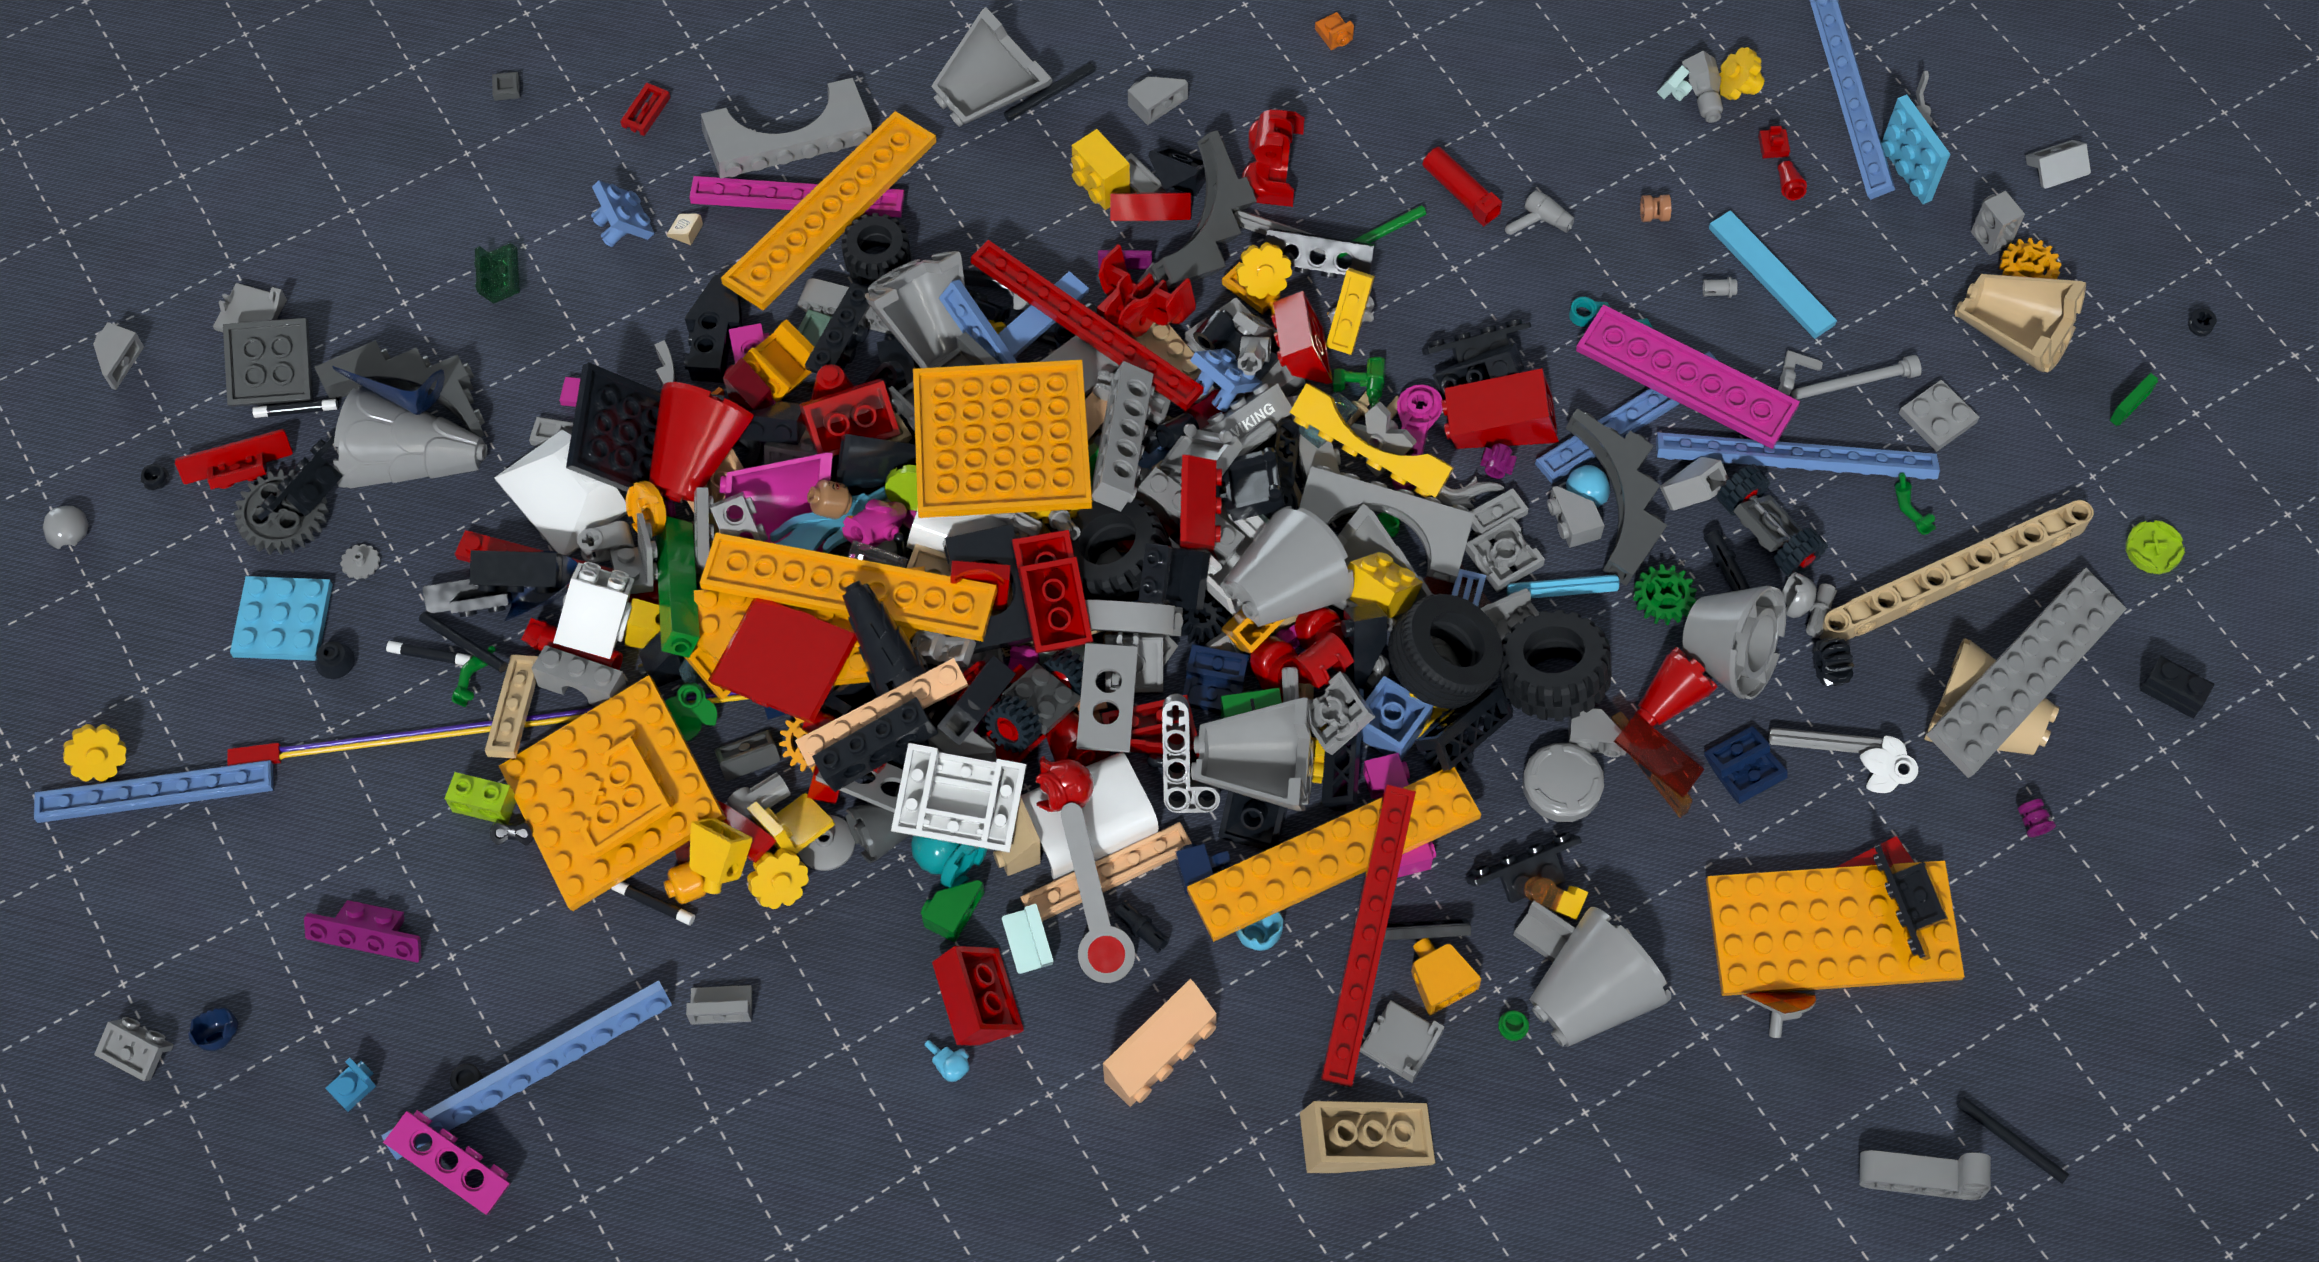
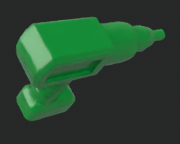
M1381 357L1369 358L1367 360V372H1349L1344 369H1334V392H1342L1345 389L1346 382L1360 383V386H1367L1366 394L1369 405L1372 408L1379 402V398L1382 396L1385 384V359Z

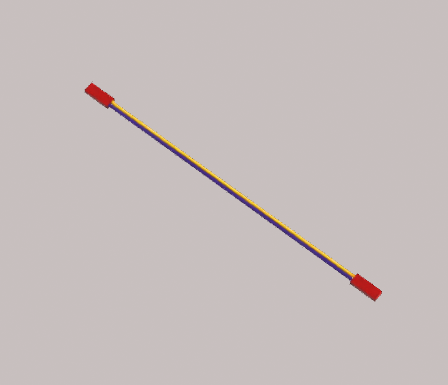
M733 692L723 700L719 699L714 693H706V699L713 704L748 699ZM687 696V701L693 703L697 696ZM593 708L527 716L524 728L572 722ZM493 720L282 747L279 743L232 748L228 749L227 766L271 760L273 764L281 763V759L288 757L490 732Z

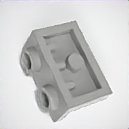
M123 1017L120 1020L107 1023L94 1055L142 1081H149L152 1079L162 1053L171 1051L173 1044L166 1041L163 1034L152 1030L147 1031L140 1027V1022L137 1020Z

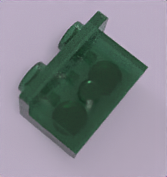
M510 243L491 252L486 251L481 246L475 248L474 265L476 268L475 287L477 292L493 304L520 293L517 247Z

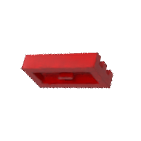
M646 83L620 120L621 126L625 129L629 127L635 133L639 131L640 135L645 136L670 100L669 91ZM651 92H652L653 95L651 96V98L649 99V101L645 103V101L647 100V98L649 97V95H650ZM642 107L641 113L638 115L635 121H632L638 113V111L640 110V108Z

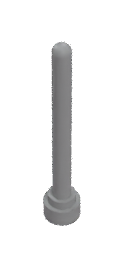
M1917 355L1907 356L1902 361H1899L1897 365L1794 389L1791 392V397L1798 400L1898 375L1907 378L1917 377L1921 375L1920 360Z

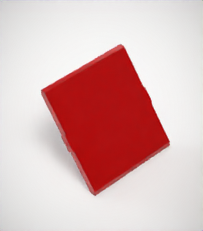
M753 598L708 681L713 685L751 699L752 702L767 708L771 707L808 723H813L851 653L857 638L855 633L817 619L811 614L791 609L774 601Z

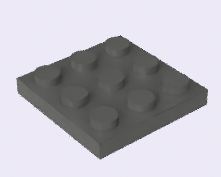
M298 318L223 324L228 406L237 407L313 401L308 319Z

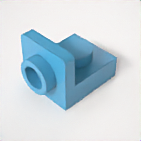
M350 1057L345 1061L349 1067L325 1088L347 1112L376 1087L370 1079L374 1073L362 1061L356 1064Z

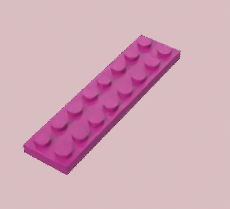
M1604 304L1576 348L1577 352L1771 449L1776 445L1800 404V401Z

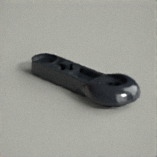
M1284 418L1275 425L1276 433L1271 436L1269 447L1276 451L1279 459L1285 507L1291 506L1292 509L1298 510V500L1293 485L1300 429L1293 420ZM1280 427L1287 429L1290 432L1291 438L1284 436ZM1277 511L1266 513L1263 515L1270 519L1272 515Z

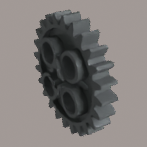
M282 469L279 470L276 477L271 472H268V479L266 480L258 476L259 484L257 485L248 483L251 491H241L240 494L244 501L235 502L239 509L234 511L237 519L235 525L241 537L247 541L249 546L255 545L259 552L265 548L269 555L273 553L275 548H277L280 555H283L287 547L294 553L295 545L297 544L305 548L304 540H315L312 533L322 532L318 523H327L324 514L329 512L326 506V497L307 516L303 515L284 498L263 520L259 519L257 516L263 510L260 506L261 503L270 494L276 496L280 491L277 486L286 477ZM291 470L288 475L293 477L296 473L294 470Z

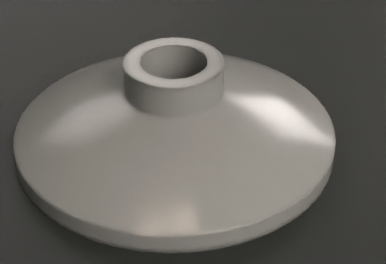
M829 815L835 825L821 835H828L830 837L827 842L819 841L821 837L819 836L798 853L801 860L807 866L815 870L829 871L839 868L850 859L854 852L855 841L850 833L847 822L840 817Z

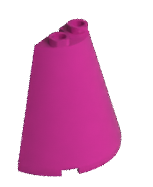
M826 452L727 472V476H721L720 493H725V499L744 492L746 498L751 497L757 513L753 514L757 525L763 524L768 539L764 540V542L776 544L789 536L791 532L778 541L772 542L770 534L795 516L812 513L810 503L807 501L809 489L822 479H831L833 453ZM732 505L727 509V514L733 519H738L743 515V510L737 505ZM750 532L739 534V536L755 540ZM825 540L817 548V552L823 553Z

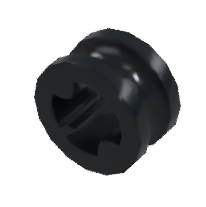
M2197 309L2188 321L2189 330L2197 336H2207L2216 325V315L2208 309Z

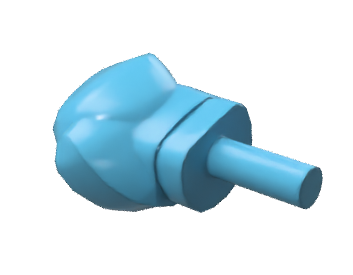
M930 1040L925 1043V1047L935 1055L932 1059L933 1064L948 1082L958 1081L970 1070L967 1060L969 1054L964 1048L953 1052L949 1047L940 1050Z

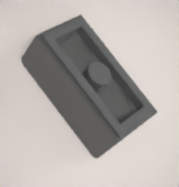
M769 730L714 750L726 781L780 761L777 748Z

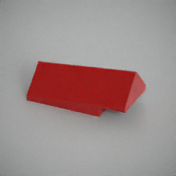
M1069 530L1012 539L1035 653L1060 651L1085 645V643H1093L1077 557H1074Z

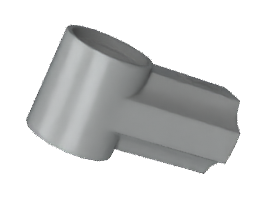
M1242 336L1238 368L1245 375H1255L1258 370L1262 369L1264 362L1270 361L1271 338Z
M776 772L750 789L744 787L735 791L728 798L727 803L732 809L755 823L747 807L757 802L765 810L791 794L782 777Z

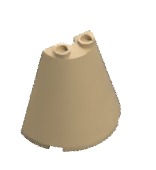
M1981 274L1976 283H1972L1969 286L1967 298L1963 302L1960 301L1958 303L1955 317L1962 319L2038 371L2050 372L2062 358L2076 328L2073 324L2076 321V313H2081L2086 282Z
M1964 638L1959 646L1951 667L1953 668L1941 702L1932 717L1927 733L1996 661V659L1969 639ZM2044 698L1997 750L2034 755L2039 745L2045 747L2051 731L2046 728L2049 722L2053 723L2060 707L2055 706L2047 698ZM1925 735V740L1933 742L1927 735Z

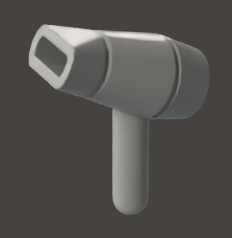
M1535 190L1528 196L1525 202V209L1530 213L1508 224L1505 227V232L1508 235H1512L1539 220H1543L1567 233L1574 224V217L1550 196L1548 197V195Z

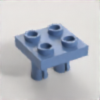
M600 180L592 186L601 206L591 214V217L594 218L593 221L600 227H604L608 221L611 225L601 234V238H603L602 240L606 245L610 247L615 246L627 233L646 240L655 234L650 225V218L643 211L640 205L641 200L636 193Z
M1224 348L1197 351L1190 360L1201 370L1196 382L1204 387L1203 395L1209 393L1214 382L1221 387L1212 404L1223 412L1228 411L1230 404L1238 393L1252 392V389L1262 383L1255 375H1245L1238 368L1235 354Z

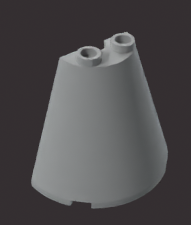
M985 7L931 87L937 94L933 97L943 110L948 107L952 112L949 116L961 127L963 124L965 125L1050 86L1053 80L1036 61H1031L1008 36L998 19Z
M959 251L933 254L931 256L933 260H923L920 262V259L904 264L873 282L868 287L869 293L865 294L868 304L920 368H932L958 348L957 338L963 334L939 300L941 294L952 281L960 279L965 287L962 258Z
M1286 506L1272 515L1222 581L1220 587L1229 598L1233 600L1239 599L1243 603L1242 610L1245 616L1260 627L1348 600L1353 593L1354 576L1353 570H1348L1345 563L1348 555L1330 527L1318 516L1304 508L1294 510L1291 506Z
M1299 698L1201 724L1199 736L1194 738V752L1199 754V758L1191 766L1192 780L1295 811H1305V805H1308L1313 777V740H1311L1309 727H1312V718L1308 698Z
M1590 907L1586 911L1529 999L1534 1005L1532 1008L1533 1013L1541 1022L1544 1023L1547 1020L1554 1028L1551 1035L1562 1047L1564 1045L1569 1047L1661 1007L1671 1000V992L1668 989L1666 991L1663 989L1667 982L1647 952L1622 925H1611L1608 922L1612 919L1611 916L1596 907Z

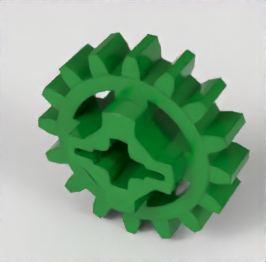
M1660 564L1658 571L1652 566L1649 567L1647 574L1642 572L1639 581L1635 583L1633 600L1639 601L1636 607L1637 611L1644 609V618L1647 619L1653 616L1655 624L1660 619H1664L1665 624L1669 625L1672 618L1679 623L1682 615L1688 617L1696 601L1694 597L1697 590L1690 588L1693 579L1685 580L1686 572L1683 570L1679 574L1676 573L1674 565L1671 566L1670 570H1665V566Z

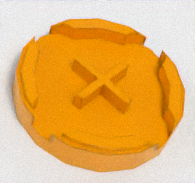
M641 481L634 483V486L629 487L625 500L627 514L629 517L632 516L635 522L632 523V527L637 532V513H643L645 523H651L652 537L661 534L666 523V508L660 492L651 482Z

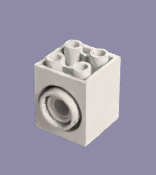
M592 562L578 563L569 584L553 643L610 659L617 641L622 642L626 631V624L632 608L631 603L628 601L635 579L630 578L629 574L623 571L613 570L609 572L603 570L601 566Z

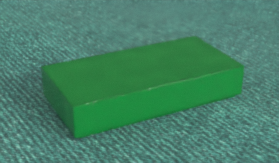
M2150 373L2119 404L2110 422L2120 426L2152 393L2158 383V378Z

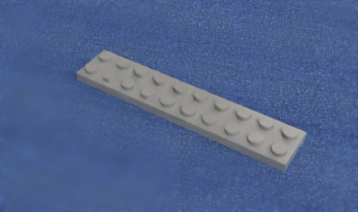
M2087 568L2083 569L1926 735L1967 778L1971 777L2122 615L2126 607Z

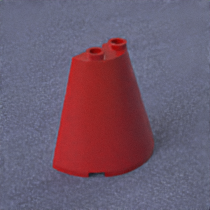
M680 382L665 383L660 395L649 482L658 489L661 496H665L672 501L678 503L681 500L694 502V491L696 488H704L752 421L754 415L726 398L722 401L720 398L712 396L711 391Z

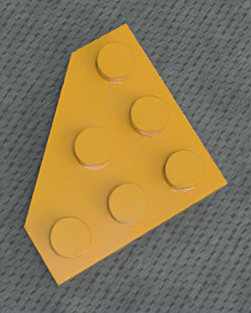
M631 737L605 752L602 760L604 766L599 781L596 780L589 803L591 807L587 820L583 821L580 830L596 858H599L673 810L635 740Z

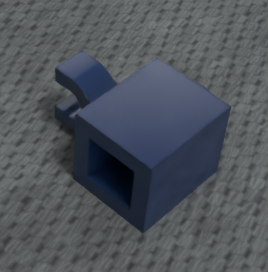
M1189 844L1176 851V865L1185 894H1188L1187 886L1214 875V872L1227 869L1231 864L1228 851L1208 857L1205 844L1198 846L1196 844Z

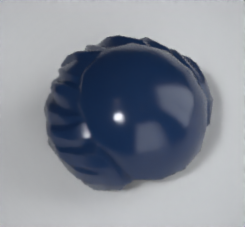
M226 1007L200 1013L199 1016L197 1015L191 1021L190 1031H188L189 1040L193 1045L206 1051L220 1050L231 1042L238 1029V1020Z

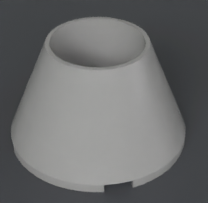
M1761 586L1699 598L1692 606L1683 632L1684 654L1690 660L1693 658L1705 668L1707 674L1740 699H1754L1769 682L1780 654L1775 653L1778 638L1779 636L1784 637L1786 628V605L1780 589L1772 586Z

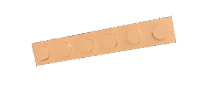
M953 658L795 740L808 767L811 768L816 765L812 758L813 755L913 698L917 697L922 705L927 708L967 687L968 683Z

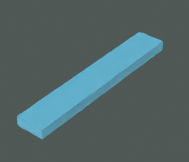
M1731 210L1710 223L1709 230L1814 339L1835 326L1837 320Z

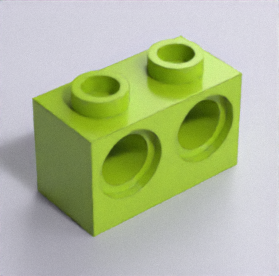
M457 772L454 773L444 798L452 812L492 822L501 821L507 825L516 805L515 793L510 785Z

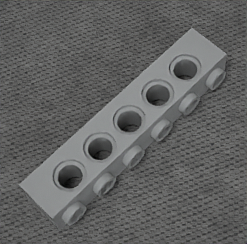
M1125 361L1121 363L1111 379L1091 488L1093 501L1120 512L1127 502L1131 503L1137 493V487L1134 484L1141 471V466L1138 465V461L1144 452V446L1141 443L1148 430V426L1145 425V421L1151 411V406L1148 403L1155 389L1152 386L1153 373Z

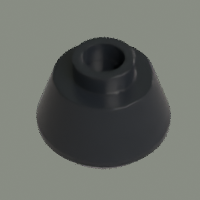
M333 641L327 642L317 651L315 667L321 676L328 679H338L351 671L354 666L355 656L347 645Z

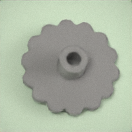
M365 544L360 546L354 545L352 549H347L346 554H343L341 557L340 565L342 571L349 578L354 577L356 580L360 578L366 579L379 568L380 557L378 556V551L374 550L372 546H366Z

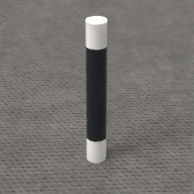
M337 399L253 407L254 418L338 410Z
M388 641L386 647L387 652L458 665H464L473 657L472 655Z
M623 881L611 888L689 926L694 922V914Z

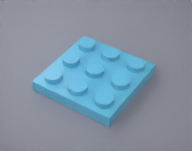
M1906 94L1897 98L1881 143L1885 156L1890 158L1895 165L1897 173L1908 183L1912 194L1917 196L1922 204L1932 201L1950 153Z
M246 576L230 650L233 658L315 661L317 651L322 643L333 586L330 579Z

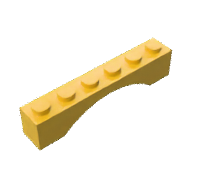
M1305 384L1289 412L1295 416L1293 421L1306 429L1310 425L1319 430L1317 435L1331 443L1334 439L1344 444L1341 449L1355 457L1358 453L1368 458L1366 461L1368 465L1379 471L1384 467L1392 472L1390 476L1392 479L1403 485L1407 481L1415 485L1416 489L1414 491L1425 498L1431 495L1435 498L1438 497L1454 470L1453 466L1432 454L1417 456L1397 455L1368 444L1347 425L1337 408L1334 398L1311 384Z

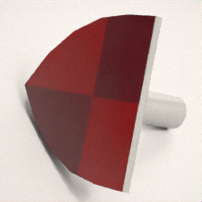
M1780 991L1742 994V998L1772 1011L1769 1036L1773 1038H1781L1783 1021L1800 1018L1802 1013L1809 1011L1816 1004L1815 995Z

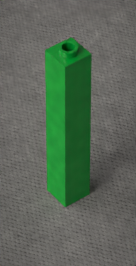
M666 516L664 530L661 534L656 535L661 651L689 658L700 638L698 605L694 601V590H697L693 523Z

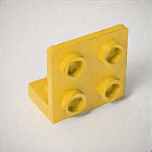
M806 793L802 794L777 814H774L769 807L764 810L757 802L747 807L756 825L776 840L774 846L777 849L793 851L796 854L835 825L833 819L813 799L807 798Z

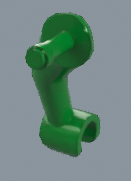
M1900 473V482L1895 485L1899 508L1901 512L1915 523L1919 533L1922 535L1929 534L1936 529V526L1932 524L1935 521V516L1928 513L1923 517L1914 509L1911 504L1912 485L1905 480V473Z
M490 646L487 651L494 653L495 647ZM473 656L462 666L458 686L451 698L452 702L463 707L467 706V701H471L474 698V692L468 690L470 678L474 672L488 666V664Z

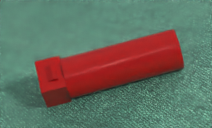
M1436 147L1427 154L1422 166L1457 198L1483 227L1500 215L1502 201L1494 193H1489L1441 147Z
M534 618L530 619L521 639L532 648L539 649V651H542L546 645L620 670L623 661V654L616 650H613L611 658L608 659L553 643L557 627Z

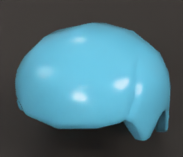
M1581 466L1573 470L1566 481L1568 491L1593 501L1597 508L1607 502L1611 493L1607 475L1596 466Z
M1277 912L1236 931V934L1245 947L1257 951L1267 950L1279 941L1284 919L1280 912Z

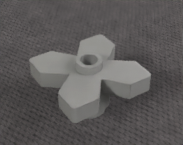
M1377 402L1365 414L1366 426L1356 423L1350 426L1357 436L1368 444L1389 453L1404 455L1417 442L1406 429H1398L1397 424L1390 419L1391 412L1381 402ZM1366 463V466L1377 477L1387 470L1382 467L1379 471Z

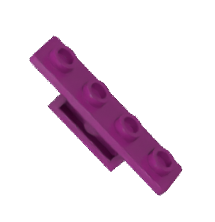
M347 900L335 918L307 913L304 917L305 938L308 940L416 963L421 959V938L417 935L398 932L404 923V912Z

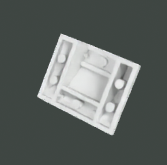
M561 430L494 478L557 553L569 556L580 548L577 538L583 530L615 522L626 515L627 511L626 502L616 487L566 468L571 435Z
M908 743L891 832L1010 853L1026 764L997 759L996 762L940 753L938 748Z

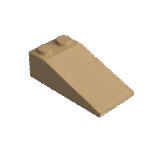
M1314 1101L1300 1112L1307 1173H1344L1435 1164L1427 1103Z

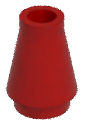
M1784 161L1779 164L1778 172L1782 195L1792 201L1802 198L1807 191V182L1791 161Z

